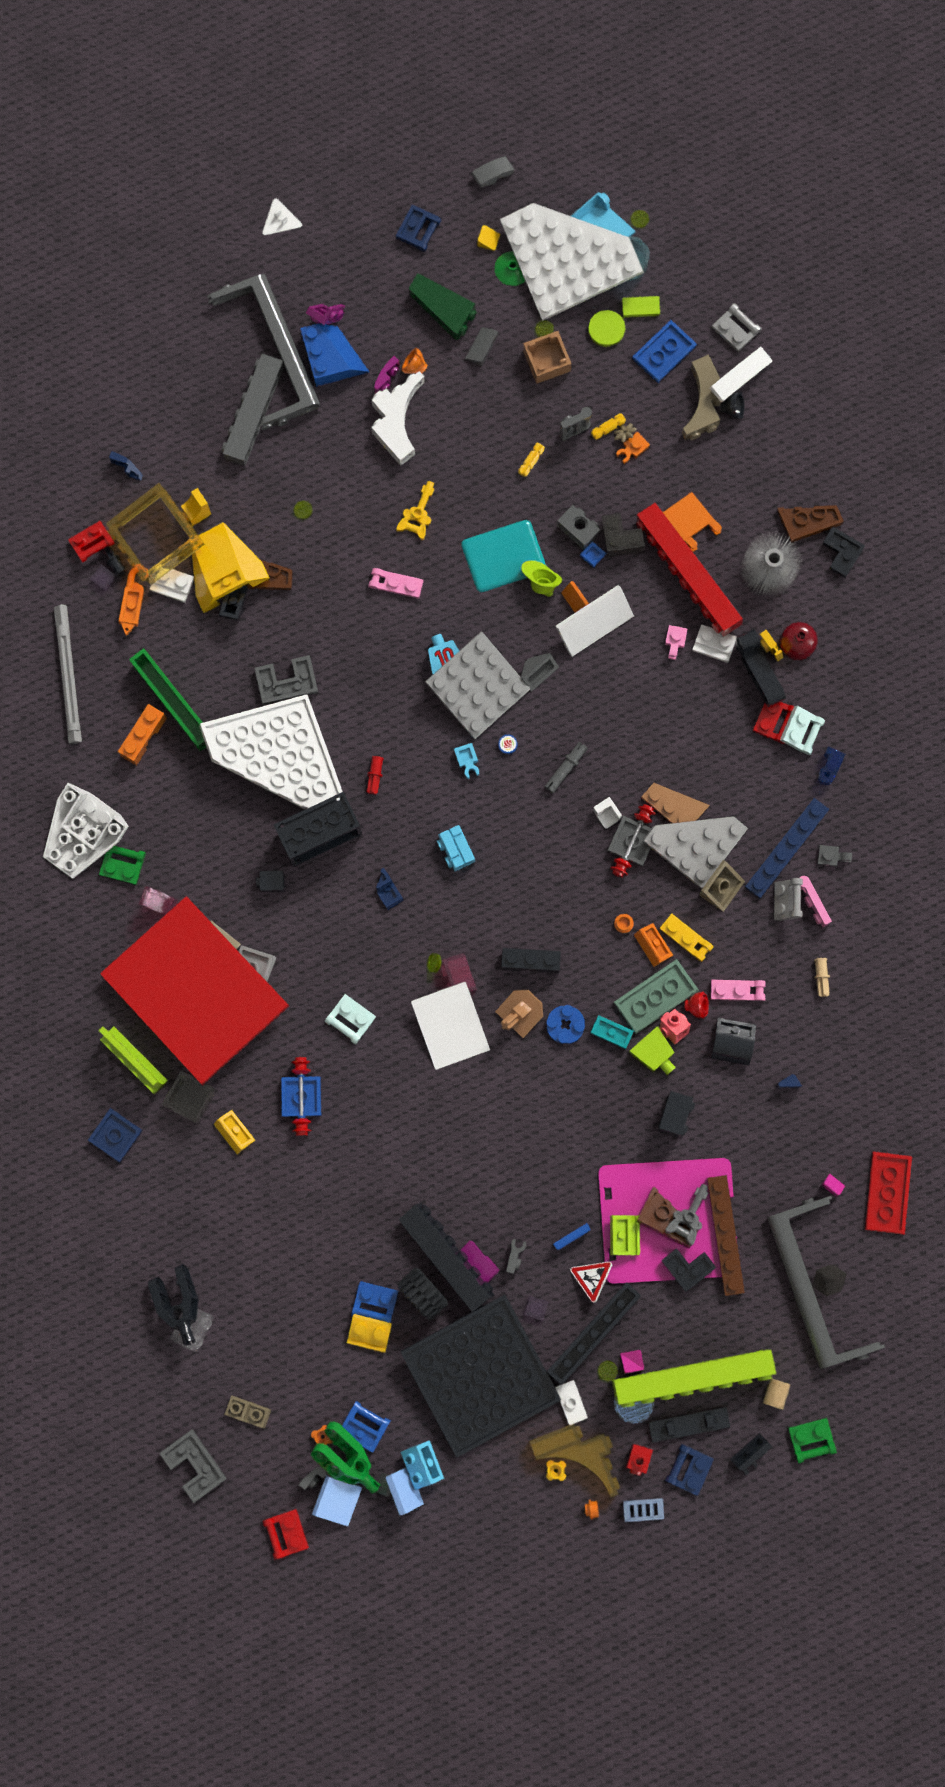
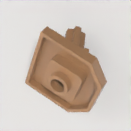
M515 990L495 1012L503 1019L501 1021L502 1029L510 1030L513 1028L524 1038L542 1019L543 1005L529 990Z

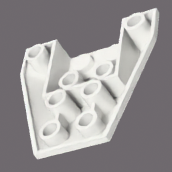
M67 783L57 799L43 857L71 878H75L121 840L129 826L119 813L93 794Z

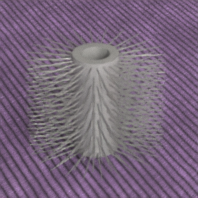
M765 535L764 544L759 540V544L753 541L756 548L753 545L748 549L747 552L749 553H747L744 560L746 562L743 563L751 564V566L742 568H746L743 570L748 569L752 571L746 574H749V579H754L751 584L757 582L754 589L764 579L761 590L764 586V591L770 592L771 582H773V589H775L774 583L775 585L777 584L778 588H781V586H778L780 584L788 587L786 581L788 580V583L795 580L794 576L798 573L794 571H797L796 567L799 565H794L799 563L794 562L802 561H795L799 559L790 558L797 555H793V552L789 553L790 550L788 549L791 545L785 547L788 540L778 550L781 539L778 543V540L773 537L771 547H769L771 538L768 537L769 541L766 542L767 536Z

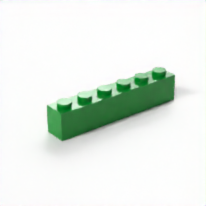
M143 648L129 659L130 663L197 749L202 751L207 747L199 727L203 722Z

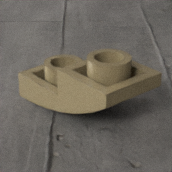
M231 1395L225 1415L265 1429L272 1409Z

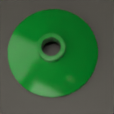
M514 251L506 252L497 259L495 274L502 283L516 286L526 281ZM515 264L516 267L511 268L510 265Z

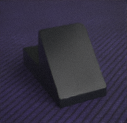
M244 585L225 595L219 616L238 620L241 617L248 586Z

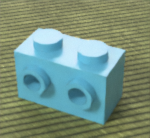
M430 1440L401 1451L415 1490L444 1479Z

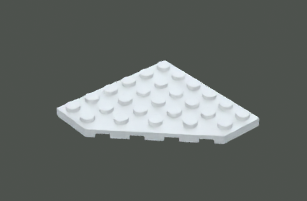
M535 203L500 219L542 320L559 314L644 273L629 237Z
M308 695L201 723L199 726L212 762L303 809L312 807L343 792Z

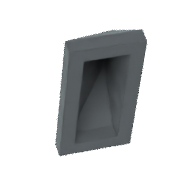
M550 653L532 657L525 661L521 678L530 687L532 692L555 672L559 666Z

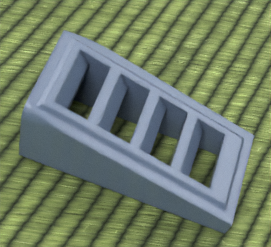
M663 1498L623 1501L624 1522L664 1519ZM653 1503H657L658 1515H654ZM640 1504L642 1505V1516H638V1505ZM646 1504H649L650 1507L649 1516H646ZM630 1505H634L633 1517L630 1516Z

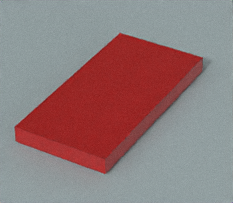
M872 1152L865 1230L905 1235L912 1156Z

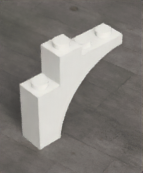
M420 371L416 374H411L406 379V382L401 386H396L392 393L385 389L382 392H377L372 399L373 407L383 417V419L380 418L374 422L372 433L400 465H403L415 455V449L407 437L404 423L406 410L412 396L425 383L424 376Z

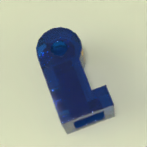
M829 746L824 754V757H827L828 760L817 776L818 781L822 785H829L833 782L846 755Z

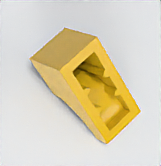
M198 488L193 490L190 498L181 505L183 511L181 516L186 523L190 522L192 526L211 515L208 503Z

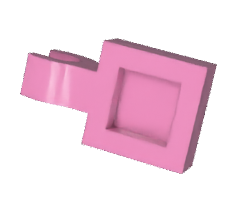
M669 625L665 645L670 646L668 659L676 660L678 647L684 648L687 634L686 628Z

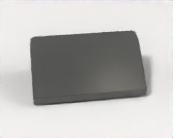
M482 327L465 359L482 367L498 337V331Z

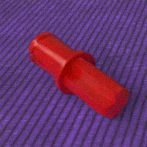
M372 756L370 772L367 774L369 776L367 793L372 795L378 793L380 778L383 776L381 770L384 758L379 756Z

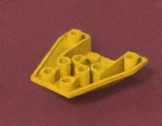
M224 522L191 539L195 592L203 613L221 605L218 599L248 583L254 587L270 579L262 561Z

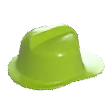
M526 561L522 564V573L530 579L533 591L544 594L547 597L552 596L555 587L562 582L561 576L538 561Z

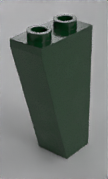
M417 273L409 287V295L454 339L458 340L460 336L463 337L465 335L469 320L473 321L477 314L474 302Z

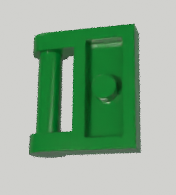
M114 846L105 853L99 875L137 885L146 852H136ZM115 853L137 859L136 865L112 859V854Z
M827 1418L788 1428L798 1463L830 1453L832 1455L837 1453ZM822 1440L827 1441L828 1445L801 1452L800 1446Z

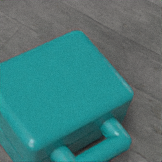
M528 520L467 538L461 544L476 589L479 592H485L527 578L521 570L522 564L526 561H538L546 565L532 524Z

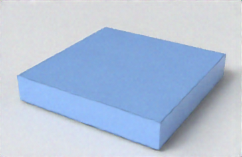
M407 1467L386 1477L399 1515L406 1514L424 1504L419 1490H415Z
M326 1476L312 1514L348 1526L362 1487L350 1485Z

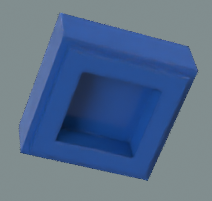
M592 541L583 550L580 557L594 568L606 553Z

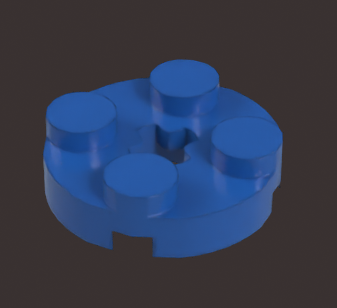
M570 1005L559 1006L552 1010L546 1022L549 1036L555 1042L562 1044L576 1042L582 1036L585 1028L583 1015L578 1009ZM561 1020H569L571 1022L569 1024L570 1029H562L560 1027L562 1025Z

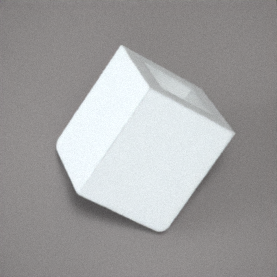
M610 797L593 807V812L605 829L622 819L621 813Z

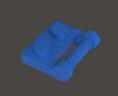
M360 1281L351 1316L356 1314L391 1323L398 1290ZM361 1302L387 1308V1313L382 1314L360 1308Z
M356 1401L342 1427L362 1447L373 1453L391 1420L381 1418L362 1407L361 1403ZM358 1413L381 1427L376 1431L355 1419L354 1416Z

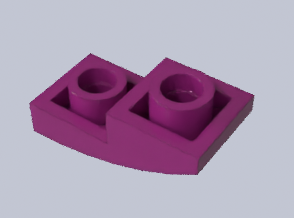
M395 356L386 363L378 375L374 386L375 394L379 391L382 392L385 389H390L391 378L389 376L393 377L396 375L400 367L399 360Z
M469 1241L461 1249L467 1255V1261L471 1266H475L480 1271V1277L484 1282H489L500 1271L473 1241Z

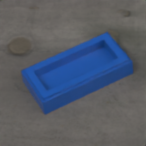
M586 1223L555 1242L553 1245L556 1250L563 1248L589 1232V1225Z

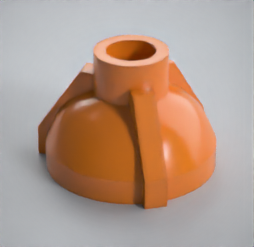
M418 348L413 349L402 365V372L405 374H416L419 371L423 373L426 370L427 364Z

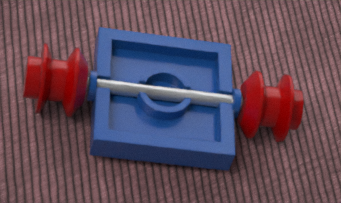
M296 1057L295 1061L291 1062L295 1065V1069L291 1070V1072L297 1075V1077H281L282 1117H298L299 1119H295L292 1122L296 1125V1129L292 1130V1132H296V1136H307L308 1132L312 1130L308 1129V1124L311 1121L306 1119V1116H321V1077H305L311 1071L307 1069V1064L310 1061H307L306 1057Z

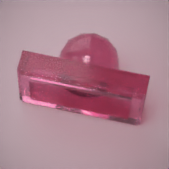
M145 886L139 905L166 915L177 905L178 899Z

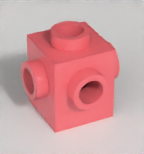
M674 1009L670 1013L666 1012L660 1018L659 1029L665 1038L668 1037L676 1044L689 1034L691 1024L682 1013Z

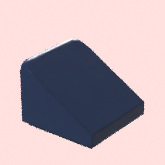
M795 1074L776 1084L777 1088H800L802 1086Z

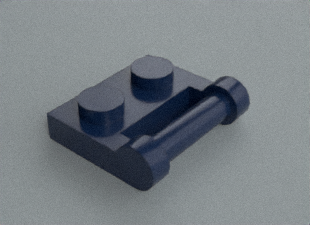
M411 205L396 234V239L425 252L436 226H439L442 220L428 211ZM428 220L430 224L420 241L416 238L425 221Z
M681 1444L675 1464L665 1481L698 1496L714 1459ZM687 1454H690L693 1457L681 1482L677 1480V1477Z

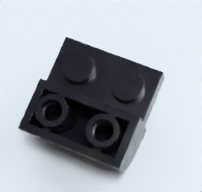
M718 1018L711 1058L750 1065L755 1043L756 1025Z

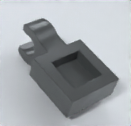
M820 845L818 865L837 867L838 861L851 863L852 853H838L839 847Z
M513 1239L511 1243L512 1249L506 1272L514 1274L515 1270L519 1271L521 1259H518V1254L526 1248V1242L524 1241L523 1246L517 1248L515 1246L516 1239Z

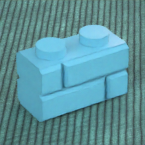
M459 825L438 834L440 840H437V844L441 851L445 850L448 856L445 858V861L449 868L453 867L454 872L475 862L472 851Z

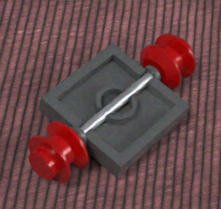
M646 804L638 806L640 813L635 814L638 822L623 816L608 848V852L621 857L614 859L615 867H610L613 870L612 873L618 877L628 876L626 869L631 868L628 861L643 867L651 849L642 840L651 830L645 824L652 823L650 816L656 815V813L653 812L654 809Z

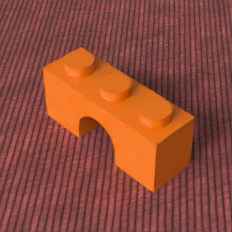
M148 704L118 750L120 756L137 766L147 750L146 746L153 734L159 732L167 717L165 714Z

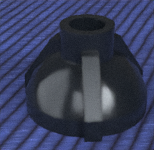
M736 392L730 395L726 401L722 402L720 405L721 411L727 412V414L735 419H743L745 403L742 392Z

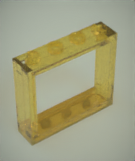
M160 483L106 523L110 529L107 531L113 540L117 539L119 542L118 548L123 554L127 553L129 556L128 562L133 568L137 567L139 570L137 575L143 582L146 580L151 585L205 545ZM161 497L190 539L147 571L118 529Z

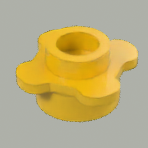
M548 1461L546 1464L548 1467L547 1479L550 1481L553 1479L565 1480L564 1468L566 1463L564 1461Z

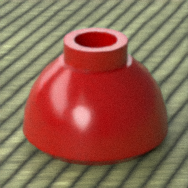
M704 992L695 993L689 1000L685 1001V1010L690 1011L697 1018L704 1019L709 1010L707 995Z

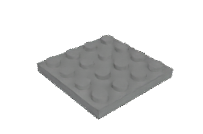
M483 632L478 633L425 681L474 739L530 690V687L525 684Z

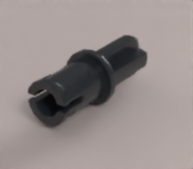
M110 546L103 548L101 551L107 559L106 563L113 569L116 577L121 578L125 576L127 570L121 563L120 556L116 555Z

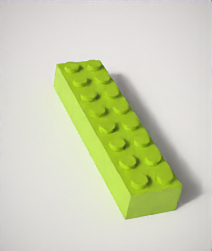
M766 1349L614 1379L612 1384L616 1403L626 1408L635 1406L634 1402L636 1401L646 1404L654 1402L656 1397H660L662 1400L674 1398L673 1394L680 1393V1396L694 1394L693 1390L699 1389V1392L712 1391L713 1386L717 1385L719 1388L732 1387V1382L737 1381L738 1384L752 1383V1378H757L760 1381L772 1379L771 1375L776 1374L772 1351Z

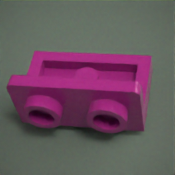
M324 304L314 305L308 308L306 314L311 316L310 319L312 321L326 325L340 321L344 315L343 310L345 306L340 304L328 308Z

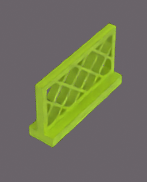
M104 1027L99 1030L104 1035L100 1041L154 1095L168 1082L115 1027H112L109 1031Z

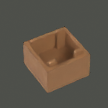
M558 331L523 343V352L536 384L571 371V361Z

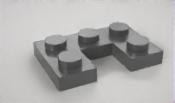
M310 655L291 659L295 677L277 681L273 664L255 668L263 705L318 693Z
M193 1429L159 1453L170 1470L185 1459L190 1461L198 1475L182 1487L193 1503L227 1479Z

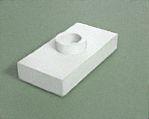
M574 1380L555 1387L561 1398V1404L569 1425L588 1418Z

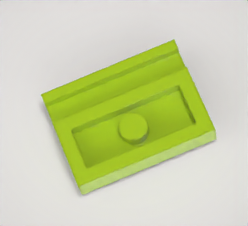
M639 1215L610 1216V1255H640V1223L636 1222Z

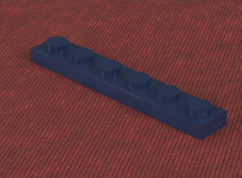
M814 798L745 888L760 899L826 815L829 808Z

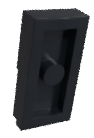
M759 1433L730 1460L740 1471L742 1470L748 1475L749 1471L747 1468L751 1464L756 1468L758 1464L755 1461L765 1455L772 1446Z

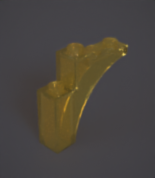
M573 1423L529 1441L536 1460L557 1457L576 1461L592 1470L602 1480L611 1497L618 1495L617 1489H620L617 1478H612L610 1470L613 1468L609 1458H604L605 1455L611 1453L610 1448L613 1447L609 1436L605 1437L602 1433L581 1442L580 1438L583 1437L579 1426L575 1427Z

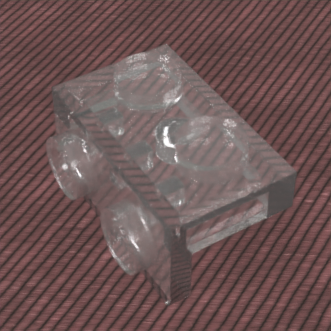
M198 1309L196 1322L191 1325L193 1336L196 1340L195 1343L190 1341L191 1345L184 1346L180 1332L177 1329H174L169 1340L189 1350L198 1352L208 1329L211 1327L214 1316Z

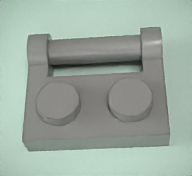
M733 304L712 325V328L737 352L749 343L762 329L758 324L755 325L746 317L736 304ZM732 315L750 330L748 334L730 318Z
M802 878L775 882L774 920L782 921L802 918Z

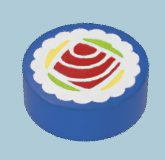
M512 735L502 736L498 744L500 751L504 754L514 753L517 749L516 738Z

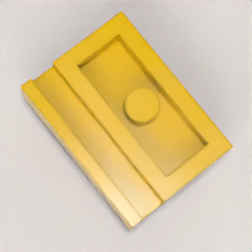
M765 630L760 633L761 646L765 652L768 653L770 651L772 655L774 654L777 662L781 660L783 653L781 649L778 650L776 642L768 631Z
M354 1314L347 1343L385 1352L392 1323Z

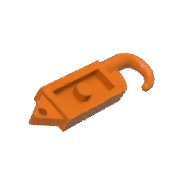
M143 566L133 567L127 577L119 616V624L122 625L126 636L134 627H138L144 596L142 585L134 582L135 575L138 572H144L146 578L150 579L149 570Z

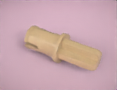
M827 958L814 959L816 976L814 978L817 979L818 996L827 997L829 996L828 978H830L827 970Z

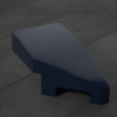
M111 451L109 459L112 464L124 467L126 476L142 480L143 475L129 459Z
M382 868L376 888L378 896L386 909L389 910L404 901L386 870Z

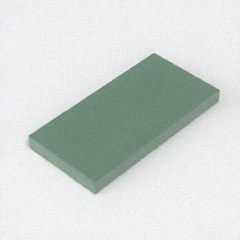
M676 959L613 1003L634 1033L637 1034L699 990Z

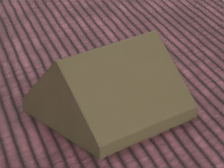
M723 860L699 895L724 912L745 881Z

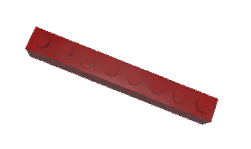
M654 503L638 513L636 522L638 529L646 533L649 544L657 548L659 557L663 561L666 560L669 564L670 572L678 576L682 588L690 592L692 601L695 604H699L702 608L703 616L711 620L717 634L720 633L724 637L740 627L743 618L658 505Z

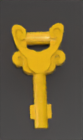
M427 481V484L423 485L421 490L423 494L417 507H411L410 510L405 509L403 511L404 518L399 522L396 528L397 531L408 530L416 533L421 540H424L426 525L431 524V518L424 508L429 496H432L434 492L433 482ZM416 520L420 523V527L408 522Z

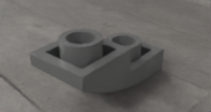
M505 156L477 168L472 172V176L481 188L496 184L497 178L513 175L514 168Z
M318 1466L301 1481L299 1486L308 1491L310 1488L314 1489L319 1482V1476L323 1479L326 1476H331L321 1466Z

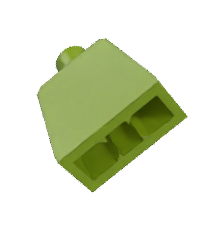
M658 1026L629 1051L634 1058L652 1072L660 1067L668 1075L676 1068L669 1060L674 1051Z

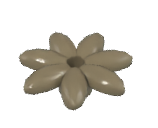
M632 423L627 425V427L621 425V430L614 432L616 434L614 439L619 440L621 438V441L624 442L629 438H633L631 433L637 429L632 428Z

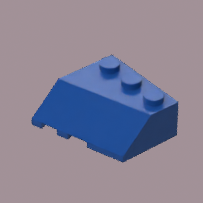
M318 323L300 328L316 386L369 373V370L338 326Z

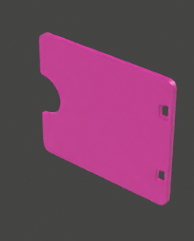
M726 1158L602 1166L599 1169L604 1260L605 1262L612 1263L607 1281L615 1284L675 1280L661 1260L676 1248L688 1263H691L705 1252L717 1268L704 1278L722 1277L709 1189L706 1191L708 1194L705 1200L701 1201L695 1213L699 1217L698 1221L702 1223V1228L697 1232L696 1240L690 1248L640 1224V1255H616V1261H609L610 1216L640 1215L653 1186L665 1199L667 1198L672 1203L671 1205L680 1212L683 1209L689 1210L695 1198L694 1193L697 1187L700 1188L701 1184L708 1187L707 1178L727 1175L730 1197H734L730 1161ZM604 1187L611 1188L612 1199L605 1200Z

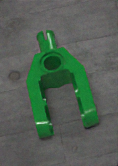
M329 1422L325 1428V1434L333 1441L332 1444L337 1445L346 1454L348 1460L345 1463L327 1445L318 1443L311 1452L312 1458L335 1480L350 1485L362 1483L371 1494L375 1493L379 1489L380 1483L369 1474L371 1464L362 1445L339 1423Z

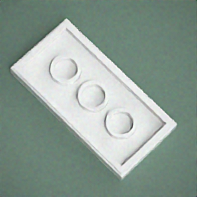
M617 585L557 624L556 628L568 653L574 656L634 617L621 587Z

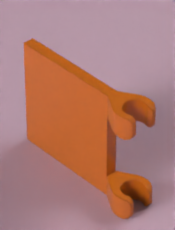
M692 492L663 512L692 552L696 551L698 546L692 536L705 527L709 526L715 535L721 533V525L713 519Z

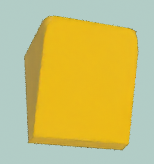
M483 225L478 237L477 246L495 251L500 234Z

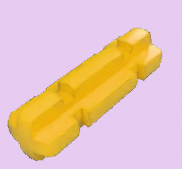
M619 413L614 419L611 418L601 424L599 428L593 429L591 434L595 440H598L603 434L606 435L616 429L618 425L624 424L626 420Z
M540 443L535 444L533 451L529 453L523 462L524 464L518 470L520 475L527 477L530 469L533 468L539 456L543 453L545 448Z

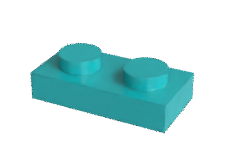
M598 1015L590 1034L626 1049L634 1031Z

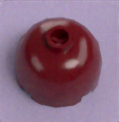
M792 623L781 634V650L791 659H807L817 648V633L807 623Z

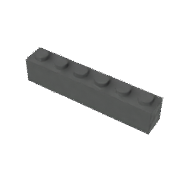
M262 354L260 359L256 360L254 375H251L248 380L249 388L247 393H243L241 408L237 409L235 413L236 421L234 426L231 425L229 428V439L222 446L221 452L225 460L246 466L261 427L260 423L263 422L262 418L266 415L284 368L282 360Z

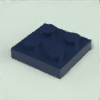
M110 1108L88 1141L121 1163L143 1130Z

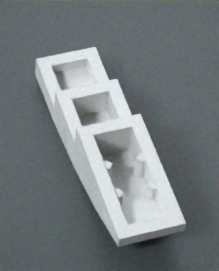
M760 347L712 385L710 389L720 402H723L768 366L772 360Z

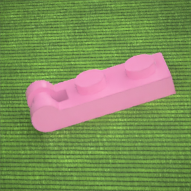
M378 568L372 569L371 574L373 576L372 580L369 581V588L420 598L423 579L387 572ZM380 577L385 578L384 584L379 583Z
M801 876L800 878L803 879L801 890L806 895L804 900L809 908H813L815 912L813 917L818 925L821 924L822 927L829 925L832 921L810 879L807 876Z
M711 980V1000L765 1001L763 990L766 981ZM750 987H756V994H750Z

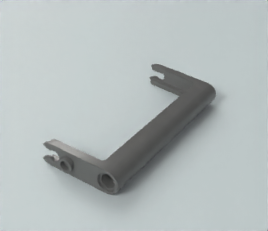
M260 274L234 285H226L221 290L209 294L207 298L210 299L208 301L209 304L213 303V306L248 293H254L299 400L296 404L263 417V422L260 425L263 426L261 429L265 430L275 425L283 426L288 423V420L318 409L320 402L267 277L264 274Z
M831 1196L817 1201L811 1198L802 1201V1206L767 1217L820 1369L856 1357L859 1361L868 1358V1353L885 1348L884 1345H880V1342H875L836 1354L789 1222L791 1217L830 1204Z

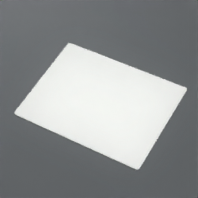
M466 982L411 1001L435 1070L490 1050Z

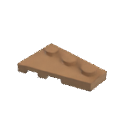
M653 783L641 797L671 824L697 821L710 806L656 783Z

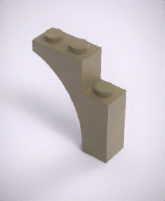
M709 355L691 363V370L698 386L699 403L693 418L683 428L682 435L685 440L689 438L690 440H695L701 436V433L706 431L711 433L718 428L717 426L720 423V418L713 405L719 406L722 402L710 389L712 385L720 380V377Z

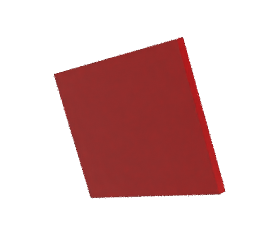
M187 896L100 973L202 1085L289 1007L285 1000Z

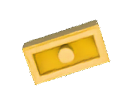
M232 1110L214 1123V1126L237 1155L255 1141Z

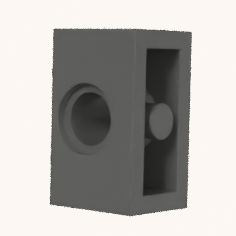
M572 505L557 520V526L583 550L600 535L599 525L594 520L590 521L586 517L585 512L579 507L576 508ZM582 524L585 528L578 530L575 528V525Z

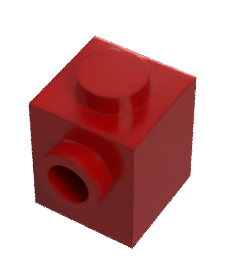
M632 1444L626 1465L630 1469L629 1472L641 1476V1473H647L653 1450Z

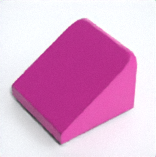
M831 1174L822 1183V1186L835 1197L839 1196L845 1187Z

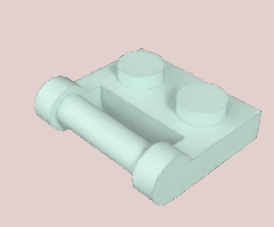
M794 706L780 741L800 752L811 755L813 751L812 746L825 720L799 706ZM812 722L814 724L805 745L801 744L809 723Z
M345 994L324 1022L328 1025L331 1024L341 1031L356 1045L376 1016ZM340 1014L358 1027V1032L355 1033L335 1017Z

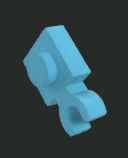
M472 743L455 748L454 752L460 768L466 767V778L470 779V770H474L476 775L479 776V769L474 765V763L478 762Z

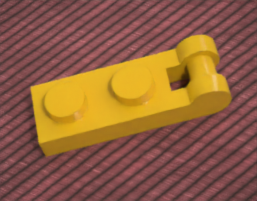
M673 914L660 927L661 931L700 962L705 959V954L714 948L710 942L703 939ZM697 943L702 946L699 951L694 948Z

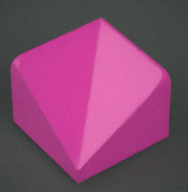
M641 1350L620 1353L624 1373L644 1370Z

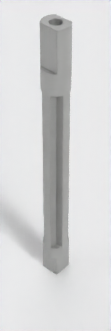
M58 605L54 607L62 673L68 742L77 744L82 742L70 643L68 611L66 605Z

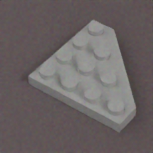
M734 816L655 825L642 841L694 884L703 888L748 828Z

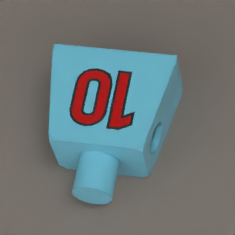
M442 634L431 638L434 647L428 649L432 675L459 651L453 640L444 642Z

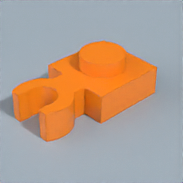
M637 431L633 438H629L624 442L623 445L626 448L618 450L616 456L625 454L626 458L622 463L626 464L631 455L637 458L650 447V444Z

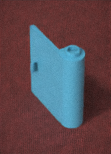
M597 192L571 215V217L629 238L635 233L633 228L610 209V199L605 193Z

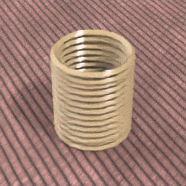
M770 1379L763 1403L783 1410L790 1384Z

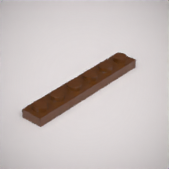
M727 1175L707 1178L724 1295L742 1294L745 1291Z

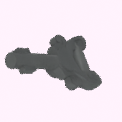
M701 1184L700 1188L697 1187L694 1193L695 1198L689 1210L675 1211L673 1213L674 1220L665 1229L667 1234L675 1232L686 1238L689 1246H692L696 1240V1231L702 1228V1223L698 1221L699 1217L695 1213L701 1201L705 1200L708 1194L706 1192L708 1189L706 1185ZM678 1224H686L690 1231L682 1228Z

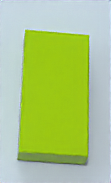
M659 296L622 298L623 317L660 316Z

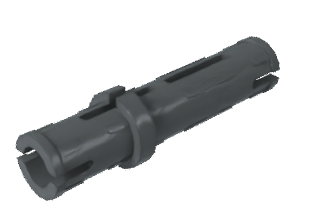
M578 742L571 753L565 756V761L544 787L554 794L573 767L579 764L578 761L588 748L584 744L582 745L581 742Z

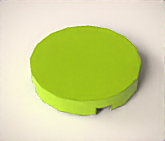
M600 311L590 320L588 327L589 335L593 342L599 346L610 347L616 345L624 337V320L614 311Z

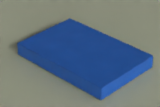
M670 320L632 356V359L659 383L697 347V344Z

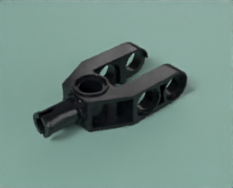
M181 1264L175 1267V1274L178 1280L176 1283L180 1286L183 1296L181 1304L171 1306L166 1287L160 1277L149 1280L148 1287L157 1314L171 1328L179 1330L183 1345L188 1346L191 1345L190 1341L192 1343L196 1341L191 1325L197 1319L199 1299L186 1265Z

